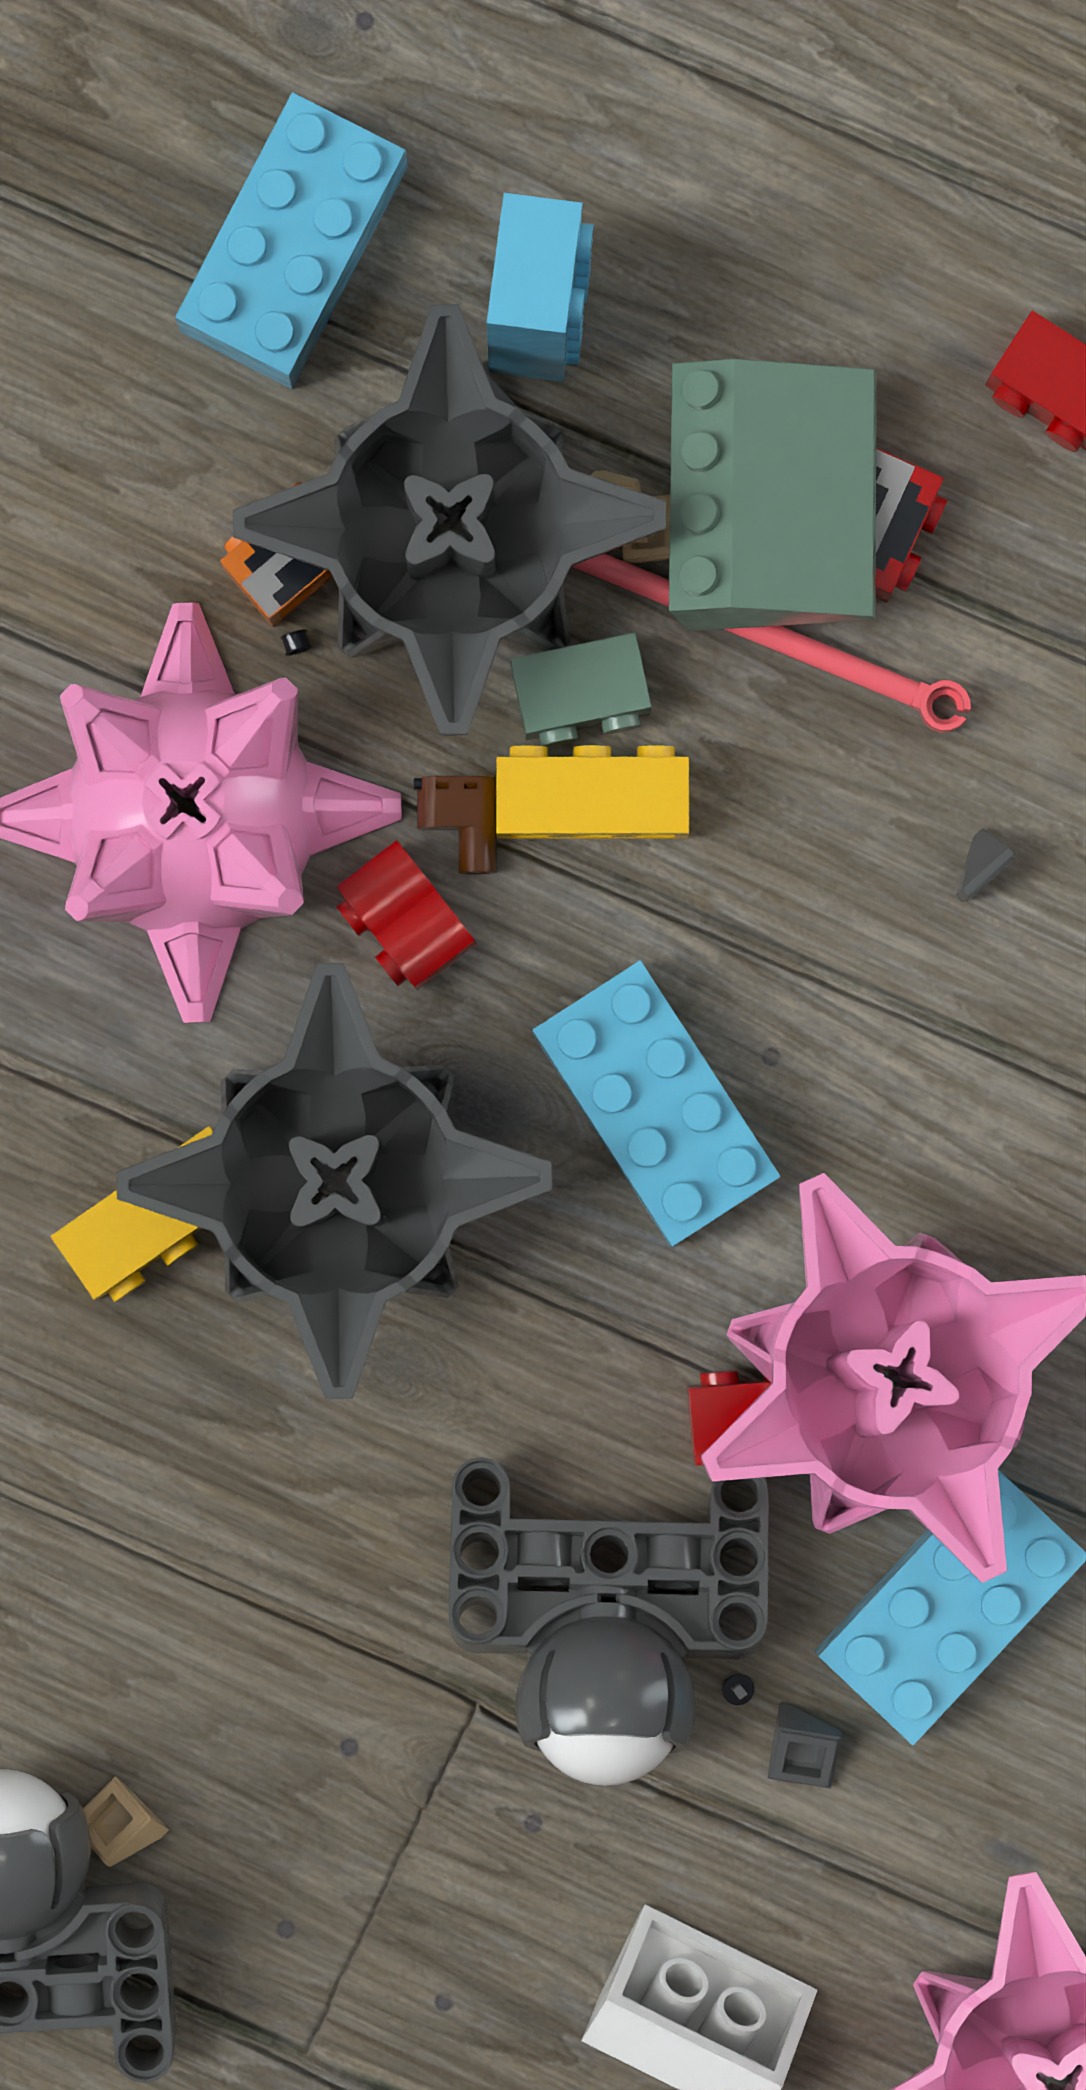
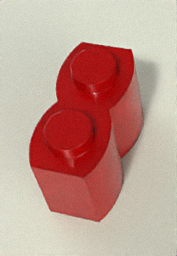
M397 840L337 886L345 900L339 903L336 908L358 936H361L368 929L372 932L384 948L375 958L398 987L406 980H409L414 988L419 990L477 945L475 939Z

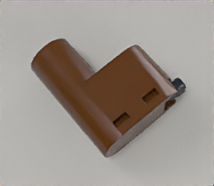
M425 776L414 778V790H418L417 829L436 831L458 830L459 873L470 875L497 873L496 777Z

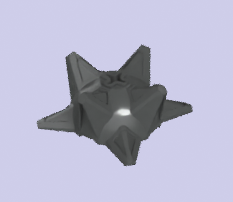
M459 304L431 305L399 400L378 410L373 416L344 428L334 439L336 456L327 474L234 509L233 537L330 571L339 587L338 648L349 658H354L398 641H404L440 735L458 736L468 735L500 639L506 638L544 651L566 647L570 643L563 582L570 567L666 529V502L570 469L562 455L565 434L554 423L523 413L516 407L495 398ZM442 522L451 528L457 525L458 522H461L460 528L462 527V530H460L459 536L449 530L441 537L439 527Z
M322 963L315 966L284 1060L265 1070L233 1069L221 1081V1116L212 1135L117 1171V1199L214 1232L224 1251L225 1292L237 1303L269 1295L288 1303L324 1398L353 1399L386 1301L403 1292L448 1298L459 1287L449 1247L457 1227L553 1190L552 1162L456 1130L447 1114L455 1076L444 1065L399 1067L382 1059L344 963ZM358 1160L347 1177V1187L345 1190L339 1192L340 1194L332 1192L327 1198L324 1197L317 1204V1201L324 1195L323 1191L327 1188L328 1176L336 1171L342 1172L347 1166L350 1167Z

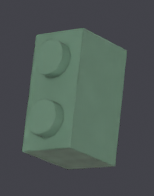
M636 632L510 659L526 741L540 738L541 746H558L578 740L577 730L602 725L604 734L624 732L640 727L639 717L650 715L652 706Z

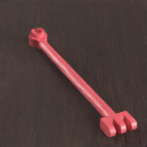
M605 553L571 566L669 607V579ZM783 626L723 629L906 704L911 709L919 711L923 722L931 730L938 733L955 731L967 719L956 714L949 719L942 720L938 718L932 710V704L936 699L941 697L951 699L958 713H969L971 710L967 691L960 684L951 680H940L931 685L924 682L919 683Z

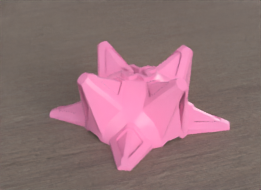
M199 603L172 604L142 694L139 698L131 700L85 686L70 684L60 695V700L77 753V759L73 768L0 798V839L76 864L77 868L65 906V911L76 921L128 922L148 932L183 1023L211 1022L242 928L261 918L293 915L304 903L302 873L310 856L402 820L401 793L307 762L298 745V688L286 677L276 679L237 695L234 693ZM174 791L177 795L184 797L188 801H195L196 806H198L197 811L204 817L206 822L200 823L194 816L190 817L184 812L180 813L177 808L178 803L168 793Z
M825 1173L800 1183L799 1195L806 1289L793 1303L731 1320L726 1334L727 1337L772 1384L701 1455L702 1463L708 1476L712 1481L810 1474L812 1521L814 1527L818 1530L831 1534L887 1509H908L981 1583L1007 1572L998 1468L1012 1449L1018 1446L1024 1430L1026 1409L1032 1394V1371L1086 1317V1275L990 1282L976 1269L964 1264L936 1238L920 1232L904 1246H895ZM884 1369H889L888 1378H885L884 1374H882L885 1372ZM892 1381L897 1382L896 1385L901 1386V1387H903V1388L897 1387V1388H895V1389H898V1390H894V1389L892 1390V1388H893V1382H892Z
M1026 1872L1009 1876L991 1979L984 1980L933 1971H922L913 1987L938 2043L933 2064L890 2090H1086V1956L1037 1872ZM1047 2076L1049 2078L1052 2076L1057 2080L1068 2079L1066 2086H1059L1053 2082L1045 2085L1043 2082Z

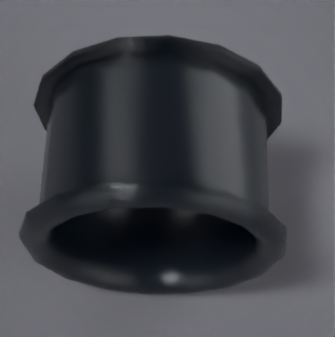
M297 630L280 637L285 647L286 656L296 655L312 648L306 633L308 630Z

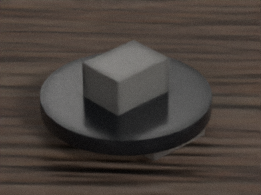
M744 1674L731 1675L723 1684V1696L730 1704L743 1705L752 1698L754 1684Z

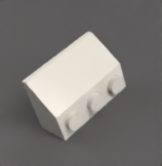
M645 1904L601 1991L581 2041L679 2090H781L817 1989Z

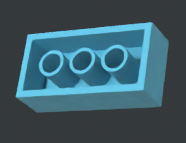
M292 92L175 316L180 333L293 389L408 168L406 150Z
M512 193L503 194L486 323L489 373L564 382L566 364L579 365L583 335L584 304H587L591 274L594 224L582 223L583 203Z
M641 960L532 1030V1034L670 1247H673L781 1177Z
M999 1470L1007 1572L981 1583L927 1529L814 1650L818 1657L911 1745H914L1086 1561V1552Z

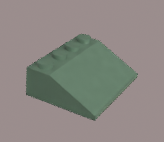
M744 359L672 363L669 612L688 631L875 620L877 373L874 369Z

